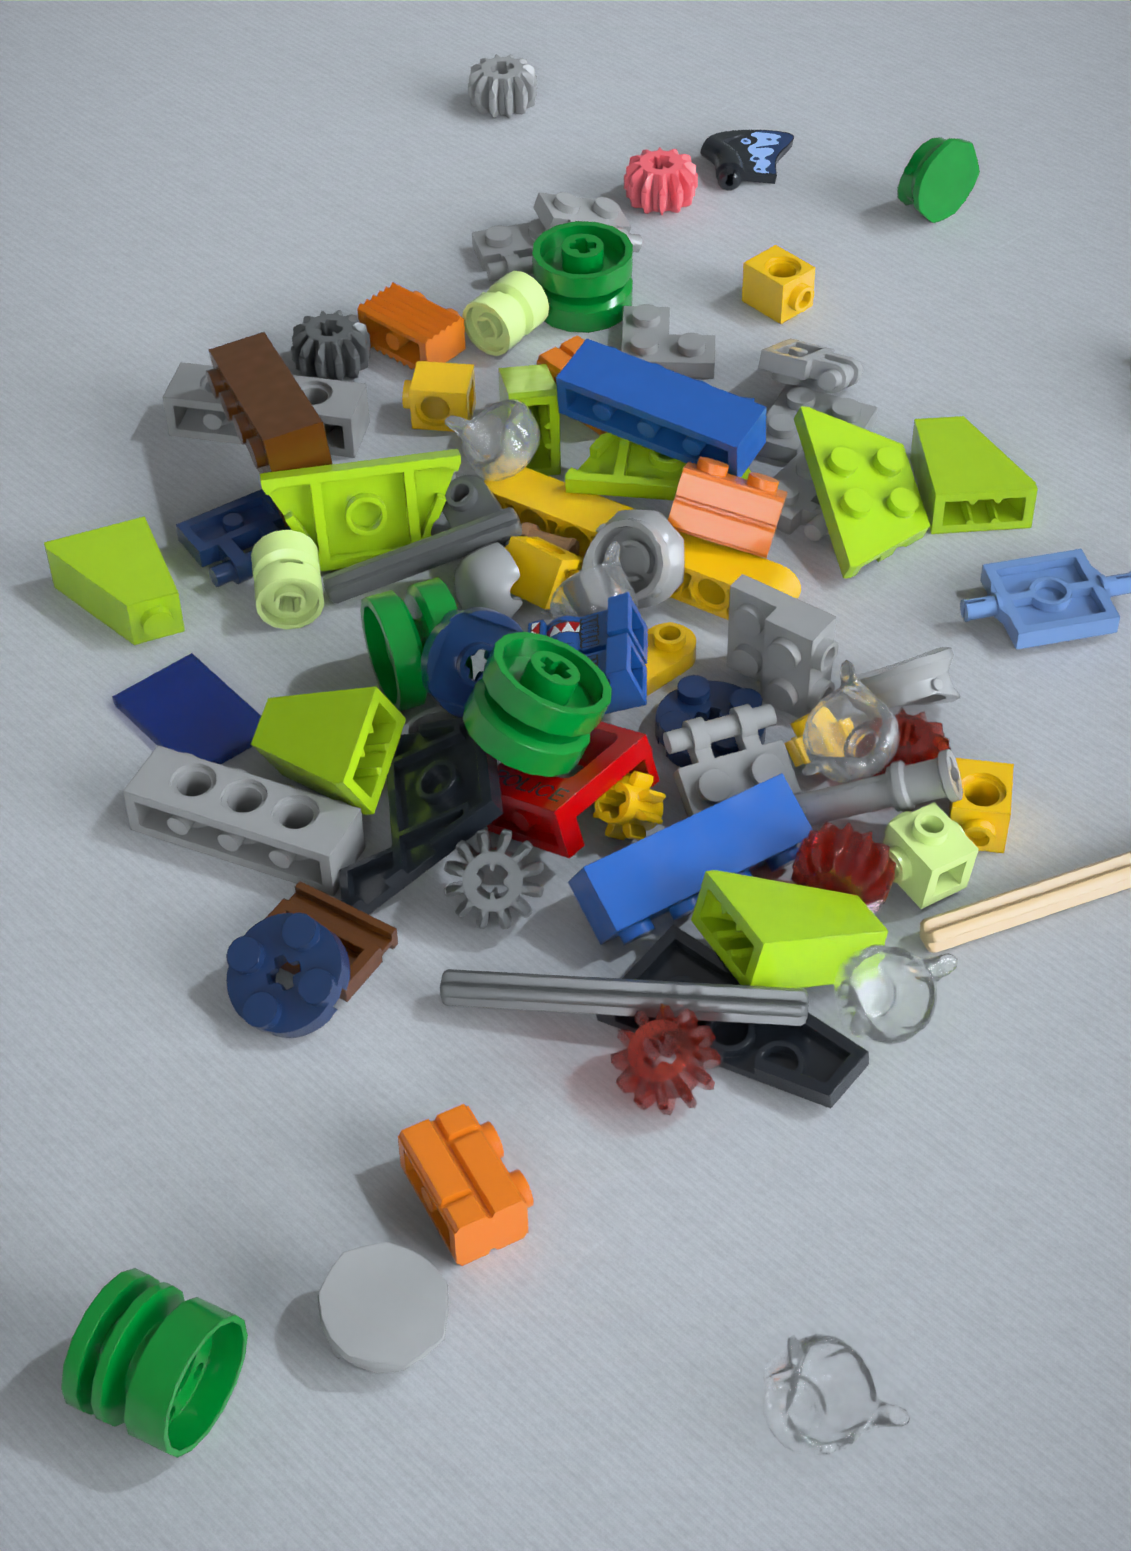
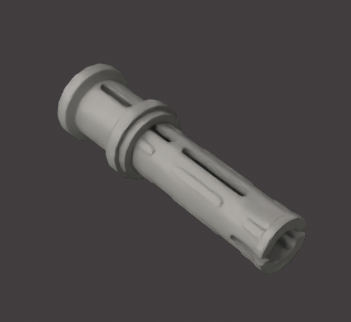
M950 749L939 751L938 757L935 759L905 765L901 760L892 762L890 766H887L885 774L796 794L795 797L801 808H807V813L804 814L810 825L815 826L889 807H894L898 812H913L915 805L940 798H948L951 802L960 801L963 798V788L954 754Z

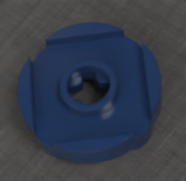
M472 607L465 610L456 609L449 611L432 630L423 648L421 679L424 688L443 709L458 718L463 717L464 706L475 683L483 678V671H479L475 679L468 677L470 669L465 664L469 655L474 656L478 650H485L484 658L487 660L499 639L506 634L524 632L523 629L510 617L490 608Z
M699 675L686 676L678 682L676 690L663 698L657 708L655 720L656 740L658 744L660 742L665 747L663 734L682 728L683 721L702 717L704 721L729 715L731 708L749 704L752 708L762 706L763 699L761 694L751 688H741L722 681H709ZM766 728L758 730L762 745L765 743ZM735 737L711 743L714 758L739 751ZM666 750V757L679 767L692 765L688 750L669 754Z
M282 913L265 918L251 927L244 936L233 940L226 954L229 965L226 978L227 991L235 1011L252 1027L282 1038H297L308 1035L329 1022L338 1010L333 1006L340 998L342 988L347 991L350 980V962L341 940L337 935L305 913ZM287 962L293 966L300 964L301 972L293 976V987L286 990L284 985L279 982L276 983V975L282 965Z

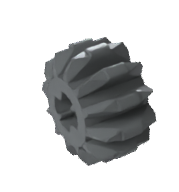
M341 310L333 314H326L324 311H321L320 316H305L303 324L293 327L292 360L295 362L296 370L302 371L305 377L342 381L346 377L358 378L359 371L368 368L371 348L370 335L367 332L366 325L359 322L357 315L343 316Z
M481 829L476 833L480 852H477L464 840H461L456 845V850L468 864L458 861H447L445 863L444 871L450 875L462 877V881L450 883L444 888V893L447 897H454L465 893L467 899L461 902L455 910V913L460 918L467 915L473 906L481 909L476 919L477 928L485 929L490 920L491 912H496L500 927L508 929L512 924V917L508 907L511 906L524 918H528L532 914L533 910L530 904L520 894L533 898L542 897L544 887L538 883L526 881L525 877L542 873L544 865L541 861L522 864L521 860L533 848V845L528 840L521 843L514 853L508 850L512 839L511 830L503 829L499 836L498 846L492 847L490 834L487 829ZM490 864L491 871H494L497 865L505 868L508 874L503 883L508 889L503 893H498L497 887H494L491 893L483 889L481 883L485 878V874L480 868Z

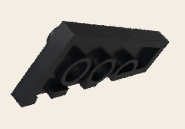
M674 924L622 978L740 985L714 950ZM809 1012L806 1023L801 1026L596 1014L597 1021L830 1109L869 1065V1051Z

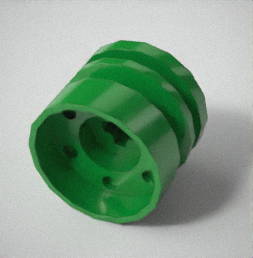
M136 1268L120 1272L95 1297L85 1311L71 1339L62 1372L61 1390L65 1402L90 1415L94 1414L96 1419L114 1427L125 1423L129 1435L178 1458L192 1451L208 1435L223 1413L232 1395L245 1360L248 1339L245 1320L199 1297L185 1301L183 1291L169 1283H160L158 1279Z

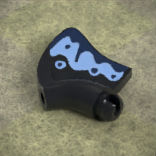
M773 130L724 131L709 136L704 141L700 153L715 166L718 184L724 190L732 191L742 181L775 184L777 178L776 164L791 149L794 136L788 132Z

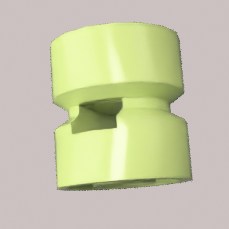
M520 271L509 272L491 285L487 292L481 293L467 304L462 315L465 332L471 342L486 354L494 356L505 354L520 342L523 336L528 335L544 322L549 313V303L541 285L533 277Z
M292 530L274 531L263 536L254 545L251 553L258 615L267 624L281 629H296L312 623L321 615L324 607L317 546L310 537Z

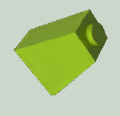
M547 364L498 368L500 410L509 462L547 476L560 475V413L557 386Z
M964 416L914 419L910 460L930 523L931 534L1032 528L1038 488L1036 482Z
M145 516L44 542L54 587L133 645L185 631L178 590Z
M377 686L270 697L267 699L251 745L283 776L333 800H340L351 806L361 808V813L364 815H372L375 813L406 718Z
M718 870L705 871L691 918L692 923L740 985L804 988L872 980L889 932L858 895Z

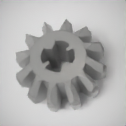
M496 54L492 59H480L479 64L471 66L469 75L468 96L471 99V105L478 108L480 114L491 113L493 118L499 115H505L510 118L511 114L514 113L525 114L526 108L535 105V98L537 96L535 68L527 63V59H514L511 54L507 57H500Z

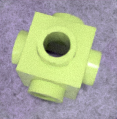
M933 802L914 812H902L888 823L878 863L882 866L886 876L892 882L897 883L917 906L923 909L967 888L979 849L965 835L961 826L951 820Z

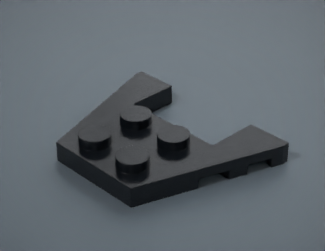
M463 717L419 724L418 732L400 736L387 775L392 846L339 870L342 902L369 915L453 852L461 840H469L479 830L485 828L503 814L497 759L486 753L473 740L467 731Z

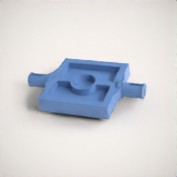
M1082 549L982 565L980 581L988 596L962 599L960 611L965 622L994 616L1004 625L1016 650L1117 633L1120 615L1113 605L1111 597L1131 594V571L1129 573L1105 576L1091 566Z

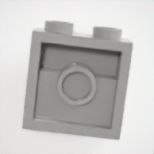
M742 574L730 586L727 667L761 682L760 694L763 702L770 703L776 709L787 712L797 718L827 706L832 699L835 689L834 682H831L832 664L838 652V642L834 641L836 616Z

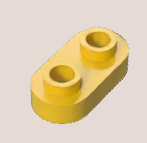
M666 622L648 629L647 664H645L647 667V696L694 665L696 660V637L689 628L674 622Z

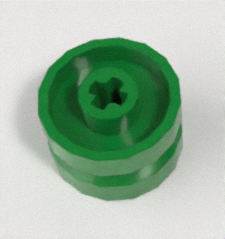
M575 221L556 225L544 231L534 241L532 251L533 275L544 290L549 303V313L544 322L554 328L568 332L591 333L609 329L623 321L624 306H632L633 280L631 278L633 244L625 233L613 226L599 222Z
M439 577L408 586L405 602L392 590L361 599L362 629L374 675L380 691L399 711L425 704L428 692L424 688L421 679V658L424 645L430 633L441 622L444 615L449 611L458 609L447 585ZM469 655L465 666L470 669L468 677L473 679V664Z
M529 632L506 634L495 643L484 665L483 678L475 683L464 706L463 721L473 740L486 753L504 765L531 775L554 777L568 774L579 763L590 742V732L599 725L609 707L612 688L605 674L589 657L572 646L541 634Z

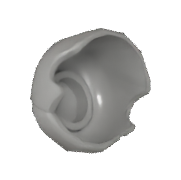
M489 543L467 554L460 560L455 569L453 582L462 610L472 607L490 608L512 619L513 615L522 605L520 599L514 600L510 595V588L520 577L519 568L511 554L500 543Z

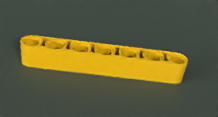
M512 462L501 463L484 480L502 509L513 508L521 524L529 522L538 525L540 531L566 538H575L579 541V556L584 558L590 543L597 535L596 529L601 524L608 522L618 511L634 509L600 495L566 493L565 482ZM677 531L684 539L683 583L670 598L729 620L730 586L742 574L792 597L799 598L801 593L800 582L797 576L787 567L757 555Z

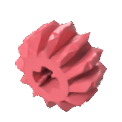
M659 147L657 151L642 150L641 155L630 157V162L626 167V174L624 175V189L626 190V197L630 199L631 207L643 208L646 214L653 211L659 212L661 215L666 211L679 213L681 207H687L692 204L695 188L698 187L696 165L691 163L689 155L678 154L677 149L664 151Z

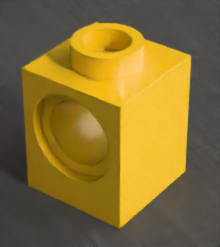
M774 245L743 263L742 301L782 324L813 306L815 267L781 247Z
M417 361L412 380L404 381L402 393L403 408L410 409L412 429L469 433L476 406L474 364Z
M511 536L509 544L505 546V549L511 554L518 566L520 577L510 588V593L545 610L571 609L582 579L581 571L584 558L539 537Z
M956 758L962 780L963 798L956 802L950 801L948 817L961 826L965 835L977 846L978 851L1004 853L1011 816L1014 764Z

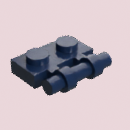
M263 489L176 524L178 541L202 568L218 561L222 562L209 568V576L216 587L232 581L240 584L252 579V550L244 553L243 550L254 546L263 536L274 531L291 530L289 526L285 527L272 498L266 495Z

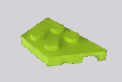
M800 406L794 417V422L842 577L851 578L857 575L864 565L875 559L877 562H880L891 556L896 548L907 547L923 538L930 527V523L904 445L810 407Z
M606 432L601 434L589 447L590 456L579 469L571 467L565 475L566 493L674 501L683 468L687 463ZM749 467L747 468V470L741 478H748V475L751 472Z
M458 449L260 473L261 488L266 495L272 498L284 515L285 521L291 530L301 532L313 540L318 549L321 572L337 570L432 536L431 529L434 522L441 515L446 502L445 494L454 471H458L460 467L461 455Z

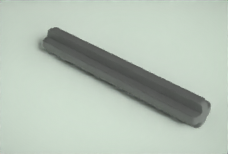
M508 507L327 574L323 578L325 592L333 603L338 604L465 557L467 554L489 543L506 542L510 540L511 536H520L522 534L520 519L516 511Z

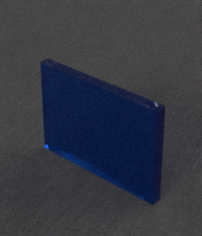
M193 653L112 696L115 707L126 715L156 745L181 753H190L197 758L219 765L253 747L251 742L261 715Z

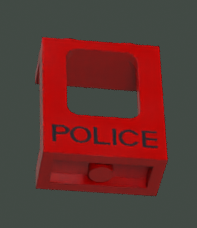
M600 722L590 732V742L577 764L584 766V768L569 778L531 775L506 766L503 763L498 764L503 814L487 825L488 831L500 835L503 829L511 830L513 840L522 843L528 840L534 847L570 859L585 846L576 819L578 815L628 773L632 774L634 771L654 776L651 787L660 781L647 735Z

